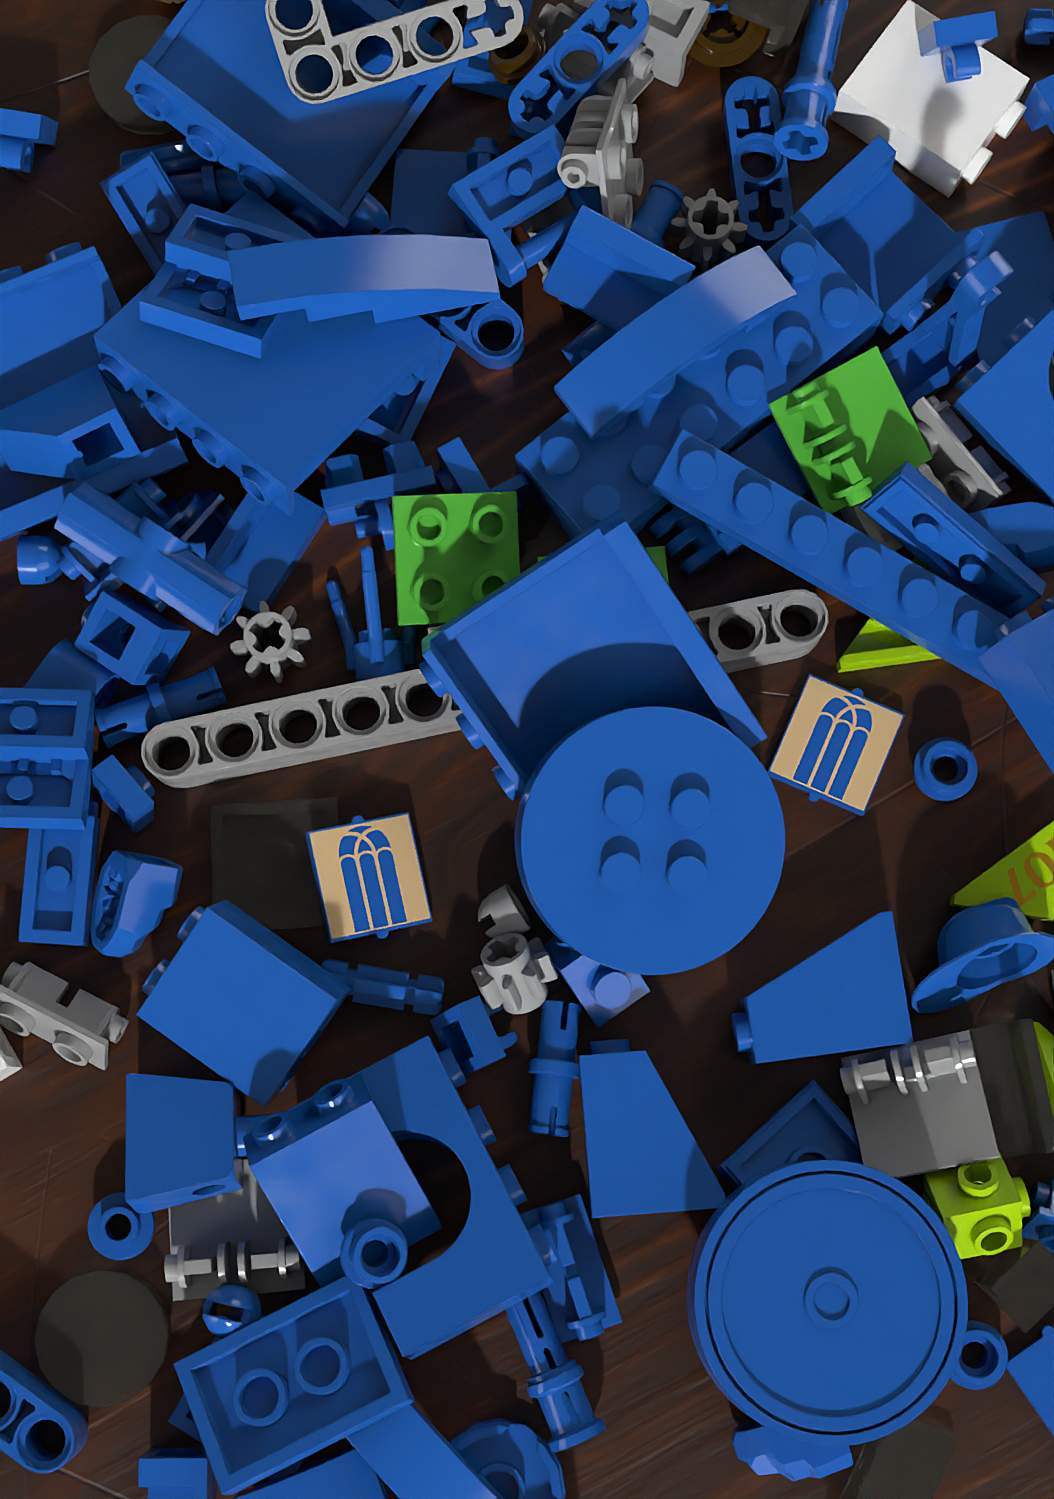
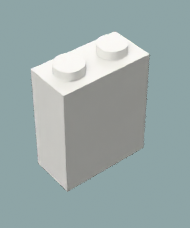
M907 0L839 90L831 119L867 144H870L880 135L896 150L894 162L949 198L962 179L973 184L993 154L986 147L996 133L1006 139L1027 108L1019 102V99L1029 78L979 46L977 48L980 55L981 74L974 75L968 80L946 83L942 64L943 53L921 57L917 33L933 21H939L940 19L913 1Z

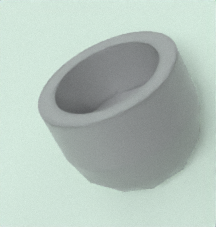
M508 884L491 892L482 900L478 909V922L492 917L496 923L495 926L485 932L488 937L494 939L506 933L522 935L532 929V923L524 906Z

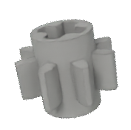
M711 188L707 196L701 197L695 202L692 198L685 196L682 199L680 210L684 218L671 219L669 236L683 239L679 245L677 256L683 260L689 257L693 261L700 263L702 272H706L711 263H715L720 259L726 261L734 257L736 249L733 243L744 242L748 226L741 222H734L739 202L734 200L727 203L722 198L716 197L715 190ZM703 226L712 227L713 235L704 234Z
M260 601L259 614H256L250 620L243 616L236 618L239 626L244 631V639L237 640L231 643L230 646L235 655H252L245 668L251 678L257 676L263 668L271 671L276 681L281 683L284 677L283 670L292 664L301 668L307 665L302 655L298 652V645L311 641V634L306 628L291 629L297 617L296 611L292 606L285 608L280 615L271 612L265 601ZM279 633L284 645L279 650L272 646L263 650L259 639L263 635L274 638Z
M506 933L489 941L481 951L480 957L483 965L471 970L488 1008L494 1010L502 1004L504 1009L511 1014H524L539 1007L548 996V987L545 982L558 978L548 952L545 951L540 938L536 937L527 943L526 938L518 933Z

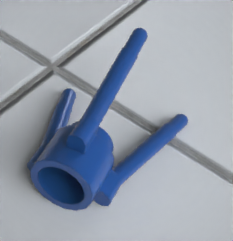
M364 546L360 551L367 630L358 633L359 643H357L337 581L329 580L326 584L331 607L345 648L346 668L348 672H355L356 682L406 672L405 667L416 666L414 644L417 625H403L401 641L397 640L395 629L381 627L377 576L373 549L370 546Z

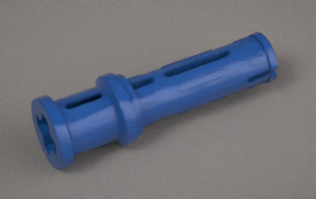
M810 0L809 14L795 76L785 84L782 94L783 106L786 108L783 121L776 126L773 136L775 148L780 154L790 159L810 161L821 157L826 152L829 142L828 132L825 129L827 116L834 111L837 102V93L831 80L849 0H824L822 6L820 5L821 0Z
M539 1291L505 1309L508 1321L513 1328L532 1375L526 1379L528 1383L526 1387L530 1398L538 1399L553 1436L548 1442L552 1453L577 1445L606 1430L607 1427L603 1418L595 1417L581 1384L580 1378L584 1374L580 1363H576L575 1358L568 1360L541 1292Z

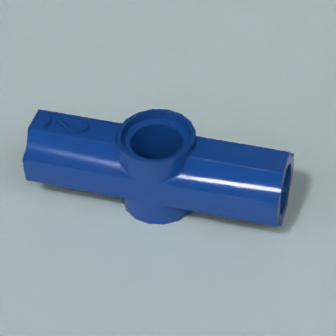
M83 482L75 491L68 494L58 510V518L54 525L55 529L110 565L108 570L125 583L157 602L159 599L163 600L202 629L218 636L233 621L242 607L244 596L248 591L246 588L191 552L192 546L148 517L143 516L142 519L124 508V505L95 486L92 487L88 483Z

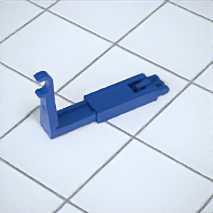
M998 251L987 256L962 278L948 303L881 353L909 410L920 398L924 396L927 399L936 394L967 371L973 363L985 307L1001 294L996 285L1007 279L1014 272L1013 268ZM776 421L770 423L728 454L805 500L813 496ZM677 506L659 518L649 528L656 539L667 535L677 526L680 528L682 533L665 546V550L671 558L680 555L692 545L695 547L697 552L688 557L679 567L687 578L698 572L719 555L724 560H727L745 546Z

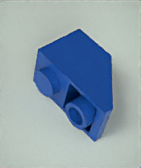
M97 364L0 410V454L10 470L14 472L84 481L141 453L122 409L99 371Z

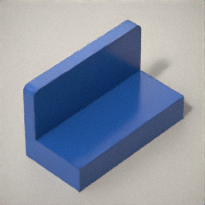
M582 205L570 227L559 254L543 282L542 288L548 294L620 331L656 303L687 284L696 266Z
M295 491L296 511L290 517L272 502L268 506L262 505L247 493L204 559L205 562L248 590L244 596L242 608L254 615L260 613V601H265L268 607H270L327 518L324 508Z

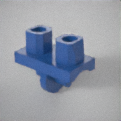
M414 441L397 443L382 449L388 475L369 480L363 479L358 455L348 454L326 460L327 489L320 491L330 526L354 521L358 539L382 534L386 551L394 549L392 496L437 494L432 466L425 467Z

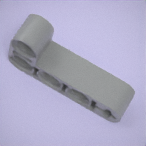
M266 0L265 4L266 19L287 84L295 96L301 101L311 104L328 102L505 46L514 41L518 36L524 22L523 8L519 0H494L496 6L508 7L510 12V18L501 22L502 33L494 35L491 28L485 26L469 30L475 42L463 47L462 26L453 13V8L464 5V17L469 19L486 12L485 0H444L336 35L332 34L322 0H310L313 6L312 18L307 26L300 29L289 28L281 22L277 14L278 0ZM438 16L448 23L451 29V41L443 52L431 55L420 49L416 40V32L424 19ZM377 35L383 37L392 48L393 56L391 63L385 70L378 73L365 71L356 59L358 44L368 36ZM316 54L323 56L332 67V82L322 91L306 89L301 85L297 77L298 63L307 55Z

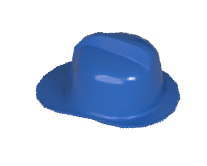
M1003 897L967 908L954 915L942 928L937 940L939 968L935 969L919 983L911 995V1006L919 1013H936L949 1010L1002 983L1031 974L1047 965L1054 958V936L1044 932H1034L1018 903L1013 898Z

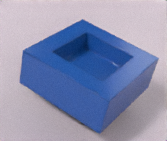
M111 755L92 769L93 789L133 835H136L154 820V802L151 798L156 793L151 783L136 766L130 765L125 769Z

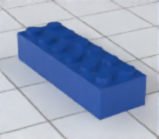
M801 223L765 252L796 291L797 297L795 300L746 334L742 329L677 373L647 394L641 407L595 439L591 440L569 411L515 455V476L520 473L525 475L530 484L529 494L570 541L618 509H620L637 535L673 505L647 488L680 430L688 431L728 455L775 421L768 404L844 364L872 341L884 313Z

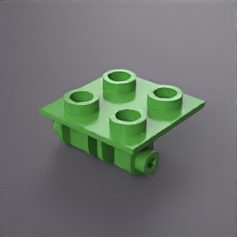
M877 346L768 404L819 508L829 514H833L847 505L851 507L873 496L871 491L906 461L916 468L933 459Z
M517 491L392 496L397 617L399 626L447 623L520 575Z

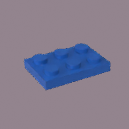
M347 1276L174 1363L222 1495L231 1496L415 1402L369 1289L355 1284Z

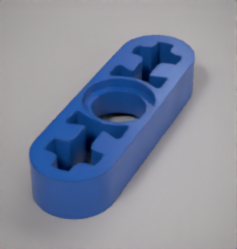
M595 0L513 89L508 102L512 127L521 138L527 140L553 124L560 132L576 115L579 103L584 98L594 95L646 38L649 29V7L647 1ZM628 8L633 10V27L628 29L621 24L614 29L607 37L608 49L612 51L610 54H607L599 40L610 28L609 12L614 9L617 13L622 14ZM590 30H593L594 33H595V35H596V37L593 36L592 34H589L588 32H589ZM574 50H585L591 53L597 61V67L593 74L582 80H574L566 76L561 69V64L568 53ZM550 75L556 86L563 93L571 97L565 100L560 90H558L547 104L550 118L544 121L536 116L528 122L525 120L527 113L524 103L531 100L538 105L551 93L550 81L546 79Z
M749 76L738 79L727 90L722 111V121L732 201L737 200L739 202L735 222L748 225L745 240L741 243L748 249L760 245L764 252H766L788 234L789 219L794 215L787 157L780 154L773 143L776 126L782 121L779 97L776 89L768 81L760 77ZM746 99L753 100L754 107L760 109L756 124L757 133L748 135V114L745 109H741L742 100ZM751 152H761L770 157L774 164V170L766 177H752L743 170L740 161ZM768 194L766 200L767 216L769 220H773L775 223L772 231L763 232L761 224L754 221L759 206L758 197Z

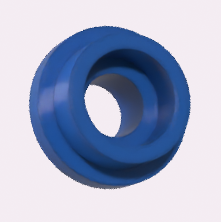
M941 737L927 742L920 748L914 758L912 771L915 783L925 795L938 801H952L962 797L973 787L977 778L978 767L976 758L967 745L954 738ZM936 760H946L953 766L954 776L952 780L943 781L936 777L933 771V765Z
M125 1192L114 1193L100 1200L93 1208L88 1220V1235L93 1247L101 1255L113 1260H126L139 1255L149 1246L155 1233L154 1213L137 1214L125 1201ZM116 1214L127 1216L131 1222V1232L125 1239L114 1237L110 1231V1221Z
M379 1218L365 1219L353 1225L344 1236L340 1247V1262L344 1273L352 1282L368 1289H379L397 1280L405 1269L408 1259V1245L402 1231L393 1223ZM377 1240L382 1248L381 1257L375 1264L366 1265L362 1257L363 1249L368 1242Z
M967 1320L962 1350L967 1343L975 1341L981 1345L983 1356L978 1364L966 1366L962 1360L961 1351L950 1379L967 1389H985L995 1384L1004 1374L1008 1362L1007 1346L1001 1334L992 1326L978 1320Z

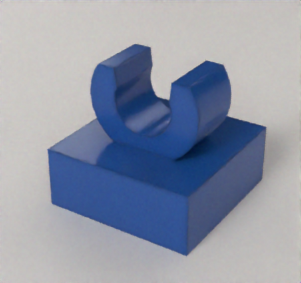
M995 11L933 21L917 32L921 57L943 53L942 64L946 83L968 80L974 75L981 74L980 55L977 47L998 37Z
M0 108V167L32 173L35 158L34 143L56 146L58 121L41 114Z
M480 996L462 1002L430 1020L442 1050L448 1047L451 1048L464 1076L505 1057L504 1049L512 1046L518 1039L515 1032L508 1033L502 1037L496 1035L489 1016L504 1007L501 1004L498 1008L490 1010L487 1003H482Z

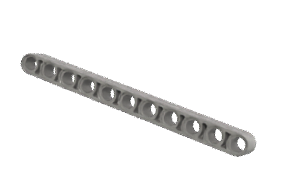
M805 589L789 590L687 612L726 673L802 657L817 645L828 625V610L823 600L815 593ZM787 612L802 614L810 623L811 634L804 637H795L788 634L781 625L780 616ZM726 625L742 627L748 633L750 646L743 650L727 648L721 642L718 630ZM420 669L165 722L153 727L146 734L141 745V757L145 767L164 785L172 788H189L461 730L456 721V716L461 714L462 711L451 695L447 693L442 696L443 703L435 714L428 717H420L413 714L408 709L410 698L422 689L432 690ZM361 702H369L380 709L378 721L366 730H356L346 724L349 710ZM307 715L317 721L315 734L304 743H291L285 739V728L293 718ZM236 729L252 731L254 734L253 744L246 754L239 757L224 755L223 742L231 731ZM174 742L188 743L190 746V756L187 763L177 770L163 769L161 766L163 750Z

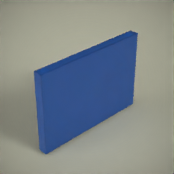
M1044 210L975 227L985 235L977 259L981 262L990 254L998 251L1014 270L1007 279L996 285L1001 294L985 307L975 353L977 364L983 359L992 367L1009 351L1002 343L1004 338L1026 317L1030 315L1039 323L1054 309L1053 302L1048 298L1054 292V242ZM974 228L956 233L964 239Z

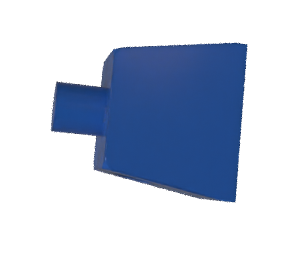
M137 1073L126 1074L125 1201L137 1214L242 1189L243 1156H247L243 1136L251 1133L259 1121L271 1114L242 1116L241 1097L235 1086L231 1083Z

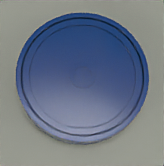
M638 707L619 710L596 717L570 731L544 755L534 769L522 794L516 816L515 855L517 868L526 895L538 916L561 941L573 950L599 964L627 973L665 975L683 972L702 966L728 952L743 940L765 913L779 883L784 862L785 826L783 812L777 792L762 763L737 736L725 727L696 713L677 708Z
M839 1160L795 1162L770 1169L748 1180L734 1190L712 1214L700 1234L689 1266L686 1292L688 1322L698 1356L707 1373L719 1390L743 1413L766 1428L796 1441L819 1446H849L874 1441L892 1434L922 1414L937 1398L951 1377L962 1351L968 1320V1294L962 1263L952 1238L936 1213L913 1190L894 1177L862 1164Z

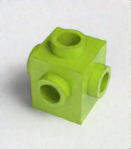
M1000 1152V1158L923 1173L924 1201L946 1227L955 1244L960 1260L980 1255H995L1004 1250L1022 1247V1218L1028 1217L1031 1214L1030 1201L1021 1177L1011 1178Z

